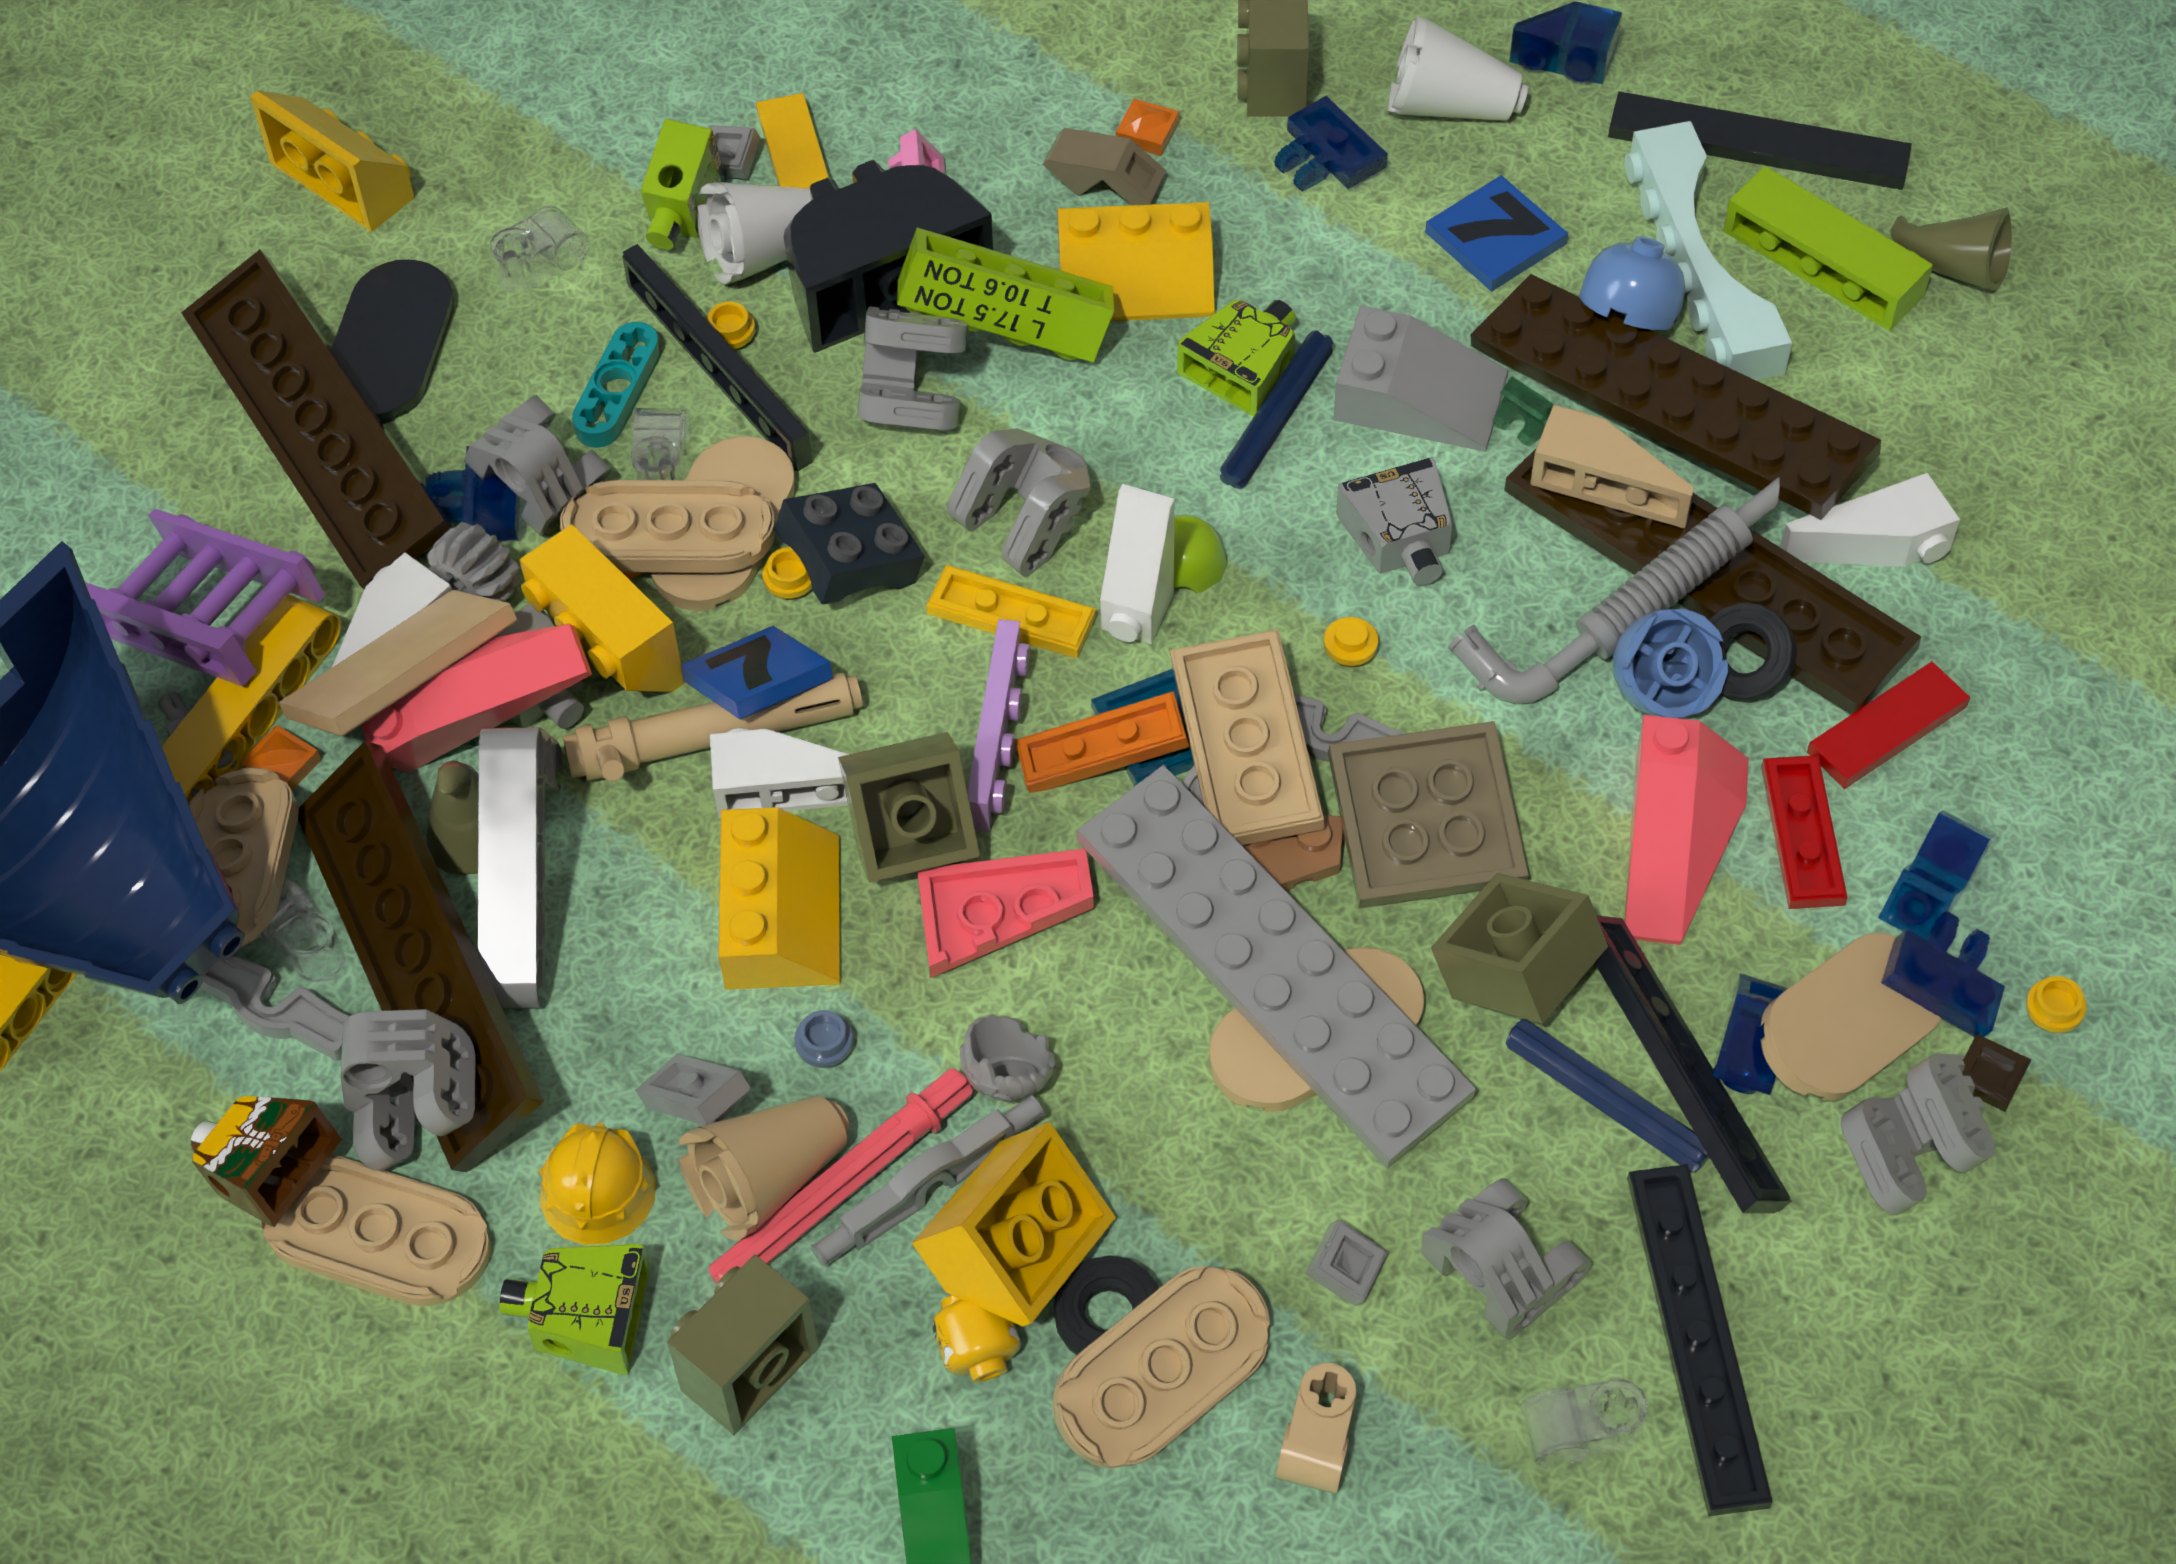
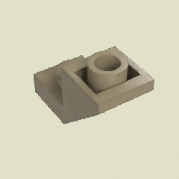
M1064 128L1058 133L1042 164L1078 196L1103 180L1130 205H1149L1167 171L1131 138Z

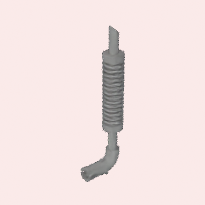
M1779 477L1736 511L1726 505H1721L1708 515V518L1703 519L1700 525H1696L1691 531L1683 535V538L1678 539L1675 545L1673 544L1668 547L1667 551L1658 555V558L1656 557L1650 564L1643 567L1642 571L1634 574V578H1629L1625 584L1617 588V591L1609 594V598H1604L1600 604L1592 608V611H1588L1575 622L1580 636L1545 664L1537 662L1530 669L1520 672L1510 659L1506 663L1478 632V628L1475 625L1468 627L1464 631L1466 634L1464 637L1459 634L1449 644L1448 649L1454 652L1479 681V684L1476 686L1478 690L1481 691L1485 688L1499 700L1513 704L1533 703L1551 694L1558 688L1557 681L1593 652L1603 659H1607L1614 654L1620 635L1632 621L1655 610L1670 609V606L1675 605L1678 599L1684 598L1687 593L1695 589V586H1699L1703 579L1709 578L1711 573H1715L1720 569V566H1724L1728 560L1734 558L1736 553H1740L1753 542L1749 528L1777 506L1780 485Z

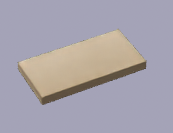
M451 590L279 702L286 719L345 736L513 625L517 620L510 603Z
M1279 630L1170 650L1172 667L1203 806L1241 845L1323 830L1324 817Z

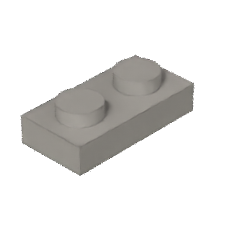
M677 1053L635 1091L648 1109L707 1125L726 1118L734 1110L735 1102L751 1088L740 1070Z

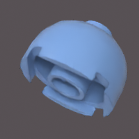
M1637 236L1634 243L1620 242L1604 248L1592 260L1586 272L1579 298L1587 307L1605 317H1608L1610 308L1625 314L1624 324L1650 330H1668L1672 328L1673 323L1676 324L1682 309L1685 294L1684 274L1677 262L1663 252L1664 244L1652 238Z
M1687 609L1655 610L1632 621L1620 635L1613 654L1614 678L1622 696L1635 709L1652 716L1685 718L1691 714H1698L1708 709L1721 693L1728 674V660L1723 659L1722 648L1719 642H1723L1719 630L1705 616Z

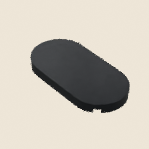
M409 259L390 261L371 269L362 276L351 293L331 348L382 424L395 421L394 416L401 414L405 410L408 414L423 399L453 315L454 298L447 277L437 267L423 261Z

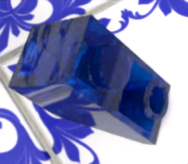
M1575 1L1517 22L1513 28L1509 62L1522 65L1529 70H1544L1568 76L1575 81H1590L1603 85L1618 45L1623 12Z

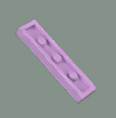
M998 619L967 790L974 829L976 831L990 832L993 813L1003 814L1007 782L1006 780H999L1001 766L1011 767L1015 736L1014 734L1007 733L1009 721L1019 722L1022 708V689L1015 688L1017 676H1027L1030 660V644L1021 643L1020 621Z

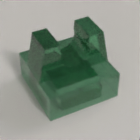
M1511 376L1500 392L1503 399L1492 421L1503 430H1506L1514 420L1524 419V427L1516 438L1529 447L1541 438L1554 404Z

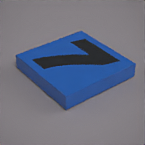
M1502 175L1426 221L1425 233L1491 292L1565 246L1568 239V232Z
M775 626L768 627L681 664L685 683L740 720L833 679L830 661Z

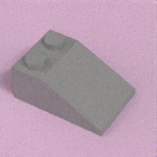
M1360 305L1336 381L1333 420L1486 452L1508 375V369L1411 315Z

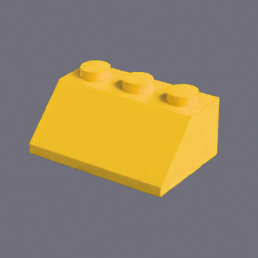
M256 91L250 96L270 163L369 231L373 232L415 198L410 182L411 171L404 160L396 154L389 155L374 145L365 133L361 131L355 132L341 123L337 116L329 109H320L307 99L297 96Z
M1209 202L1057 209L1060 271L1112 286L1114 313L1111 321L1211 317L1215 314L1213 246Z
M573 524L519 559L525 580L521 584V589L527 601L538 612L545 609L554 618L556 626L565 624L575 626L582 647L587 651L592 665L604 678L612 676L627 691L674 692L685 684L673 622Z
M778 807L721 810L718 958L725 990L840 985L839 835Z
M1047 1122L1001 1140L911 1244L946 1293L962 1300L971 1301L980 1308L1023 1327L1032 1324L1115 1220L1116 1216L1051 1122Z

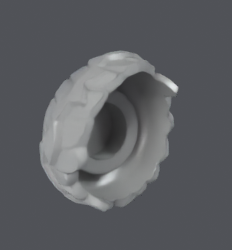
M990 1014L984 1018L976 1019L974 1023L968 1026L964 1043L960 1046L961 1066L969 1083L980 1094L1003 1102H1013L1014 1099H1021L1036 1094L1051 1078L1055 1065L1054 1053L1048 1051L1049 1038L1047 1035L1036 1037L1032 1033L1023 1032V1026L1019 1019L1004 1015L998 1017Z

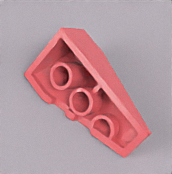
M571 624L497 636L361 724L368 742L382 746L390 766L406 773L420 768L479 736L481 729L494 728L592 675L575 626Z
M1643 715L1636 749L1624 920L1635 940L1681 945L1716 867L1722 859L1733 831L1746 808L1749 758L1698 720Z

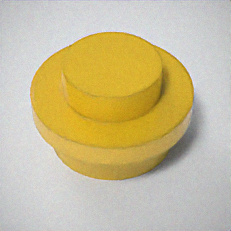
M727 301L715 305L709 311L706 318L733 349L745 346L755 334V323L752 315L743 305L737 302Z
M781 548L770 555L764 565L762 575L764 585L771 594L779 598L792 599L803 596L812 589L808 573L792 548Z
M1344 617L1337 619L1327 627L1324 634V649L1332 660L1343 666L1354 667L1368 662L1375 655L1378 648L1377 631L1369 622L1361 618Z
M2051 976L2037 982L2030 989L2026 999V1010L2031 1020L2037 1026L2049 1032L2065 1033L2072 1031L2081 1024L2086 1014L2087 1004L2081 988L2076 982L2067 977Z

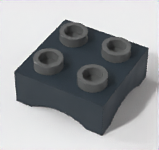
M876 483L783 499L774 528L781 542L792 548L802 561L810 578L813 592L822 605L838 602L848 595L872 587L887 586L903 589L915 584L925 558Z

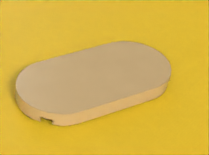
M732 437L711 445L697 457L685 479L743 483L755 489V495L761 497L763 501L765 497L771 504L775 524L783 499L793 498L795 493L794 470L787 454L774 443L757 437ZM765 555L756 563L732 572L650 573L658 592L667 602L686 610L706 611L717 608V604L723 603L728 599L731 603L741 597L752 584Z
M609 480L598 482L585 488L586 494L580 496L576 501L573 496L564 506L560 517L561 531L573 524L621 572L724 573L737 571L759 561L769 551L775 538V519L771 504L765 497L763 501L761 497L755 495V489L734 481Z
M255 767L233 770L223 774L214 780L216 783L215 787L211 788L206 794L201 789L189 803L206 848L211 849L238 907L239 921L237 927L245 934L240 948L261 935L277 912L299 814L298 802L286 781L280 780L278 774L268 769Z
M1887 933L1863 935L1792 985L1767 1006L1761 1020V1025L1764 1024L1765 1037L1761 1039L1764 1057L1774 1074L1791 1090L1805 1097L1810 1093L1821 1096L1823 1098L1820 1100L1823 1101L1842 1099L1936 1028L1942 1018L1945 1004L1940 978L1928 958L1908 941Z
M1369 947L1344 950L1355 964L1418 1027L1423 1013L1424 994L1421 982L1414 970L1401 958L1384 950ZM1236 1008L1230 1011L1218 1023L1212 1034L1209 1046L1210 1071L1217 1087L1228 1099L1246 1108L1250 1105L1255 1108H1263V1111L1279 1112L1293 1108L1317 1095Z
M329 1156L275 1227L261 1221L265 1240L276 1256L288 1265L414 1306H432L452 1301L472 1288L483 1275L491 1254L487 1224L474 1204L465 1197L385 1170L374 1171L363 1163L340 1156Z
M1208 1266L1189 1268L1168 1280L1072 1358L1061 1372L1053 1396V1411L1056 1425L1062 1438L1072 1451L1084 1460L1105 1468H1118L1139 1464L1157 1454L1254 1373L1265 1358L1268 1347L1267 1328L1270 1327L1266 1303L1256 1287L1241 1274L1225 1268L1219 1269Z

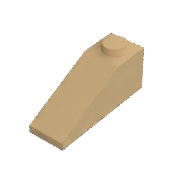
M1553 405L1535 451L1530 485L1685 528L1694 492V487L1606 419L1590 415L1581 410H1572Z

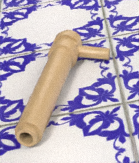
M844 673L834 674L833 679L741 720L715 702H710L631 721L627 716L607 720L608 726L595 729L592 728L591 724L575 727V733L562 736L572 779L586 776L587 781L605 778L608 781H617L624 773L639 770L641 763L710 748V734L725 733L737 728L749 730L768 729L781 732L853 715V709L863 707L856 676L845 677Z

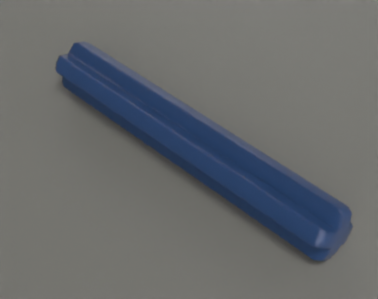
M1315 330L1306 336L1220 467V480L1223 483L1237 489L1246 486L1332 354L1333 340L1329 335H1323Z
M1521 1019L1513 1026L1506 1040L1508 1049L1679 1165L1688 1164L1690 1172H1698L1708 1161L1709 1156L1693 1130L1531 1021Z

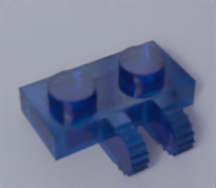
M1325 96L1288 117L1287 131L1295 140L1281 148L1277 152V156L1274 157V165L1283 174L1307 161L1311 154L1315 157L1309 160L1307 164L1304 163L1303 166H1300L1294 175L1293 184L1303 192L1325 180L1330 173L1349 189L1386 168L1388 153L1329 97Z
M465 464V470L444 471L443 473L438 471V473L433 472V474L428 475L425 487L431 496L436 498L434 500L450 523L465 522L472 526L478 524L490 536L496 535L498 541L518 540L520 497L496 474L487 480H482Z
M1949 911L1942 913L1937 921L1934 922L1927 940L1908 929L1903 931L1894 939L1881 983L1973 1037L1976 1034L1985 1037L1992 1032L2005 986L1977 970L1986 957L1990 935L1979 929L1972 931L1963 942L1960 955L1956 958L1946 951L1956 937L1960 920L1959 917Z

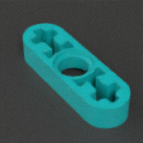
M630 322L620 326L614 332L572 413L575 435L583 445L593 448L605 447L616 441L621 434L660 357L658 335L651 325L644 322ZM638 342H644L645 346L638 345L631 356L632 363L628 362L629 353L627 347H635ZM617 378L630 382L629 387L621 392H609L603 388L607 382ZM601 405L605 407L604 415L606 422H598L595 428L588 427V423L598 421L602 413Z

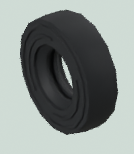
M1738 603L1721 609L1709 619L1719 630L1723 642H1719L1722 648L1723 659L1727 660V646L1737 634L1755 632L1761 635L1767 646V657L1763 665L1756 671L1739 673L1728 664V674L1720 694L1735 701L1753 702L1772 696L1787 683L1795 668L1797 645L1792 629L1780 614L1761 604Z
M1111 1255L1090 1258L1079 1264L1057 1291L1053 1306L1057 1333L1067 1348L1077 1355L1107 1331L1098 1329L1086 1318V1304L1093 1296L1105 1291L1120 1293L1128 1299L1133 1310L1159 1287L1146 1269L1130 1259Z

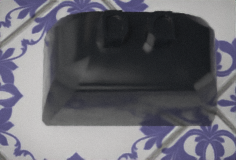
M870 160L856 167L852 172L853 184L843 188H839L836 182L829 178L812 183L810 186L811 201L793 217L785 228L783 236L794 300L812 351L814 353L865 333L866 313L869 307H878L879 310L886 311L896 309L900 310V312L910 313L906 307L897 305L898 279L917 227L993 250L991 213L957 181L943 172L925 165L896 166L884 170L875 160Z

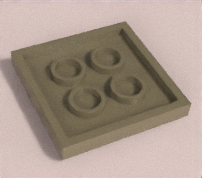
M1495 721L1329 744L1328 757L1358 908L1481 891L1496 873L1525 880L1528 879V870Z

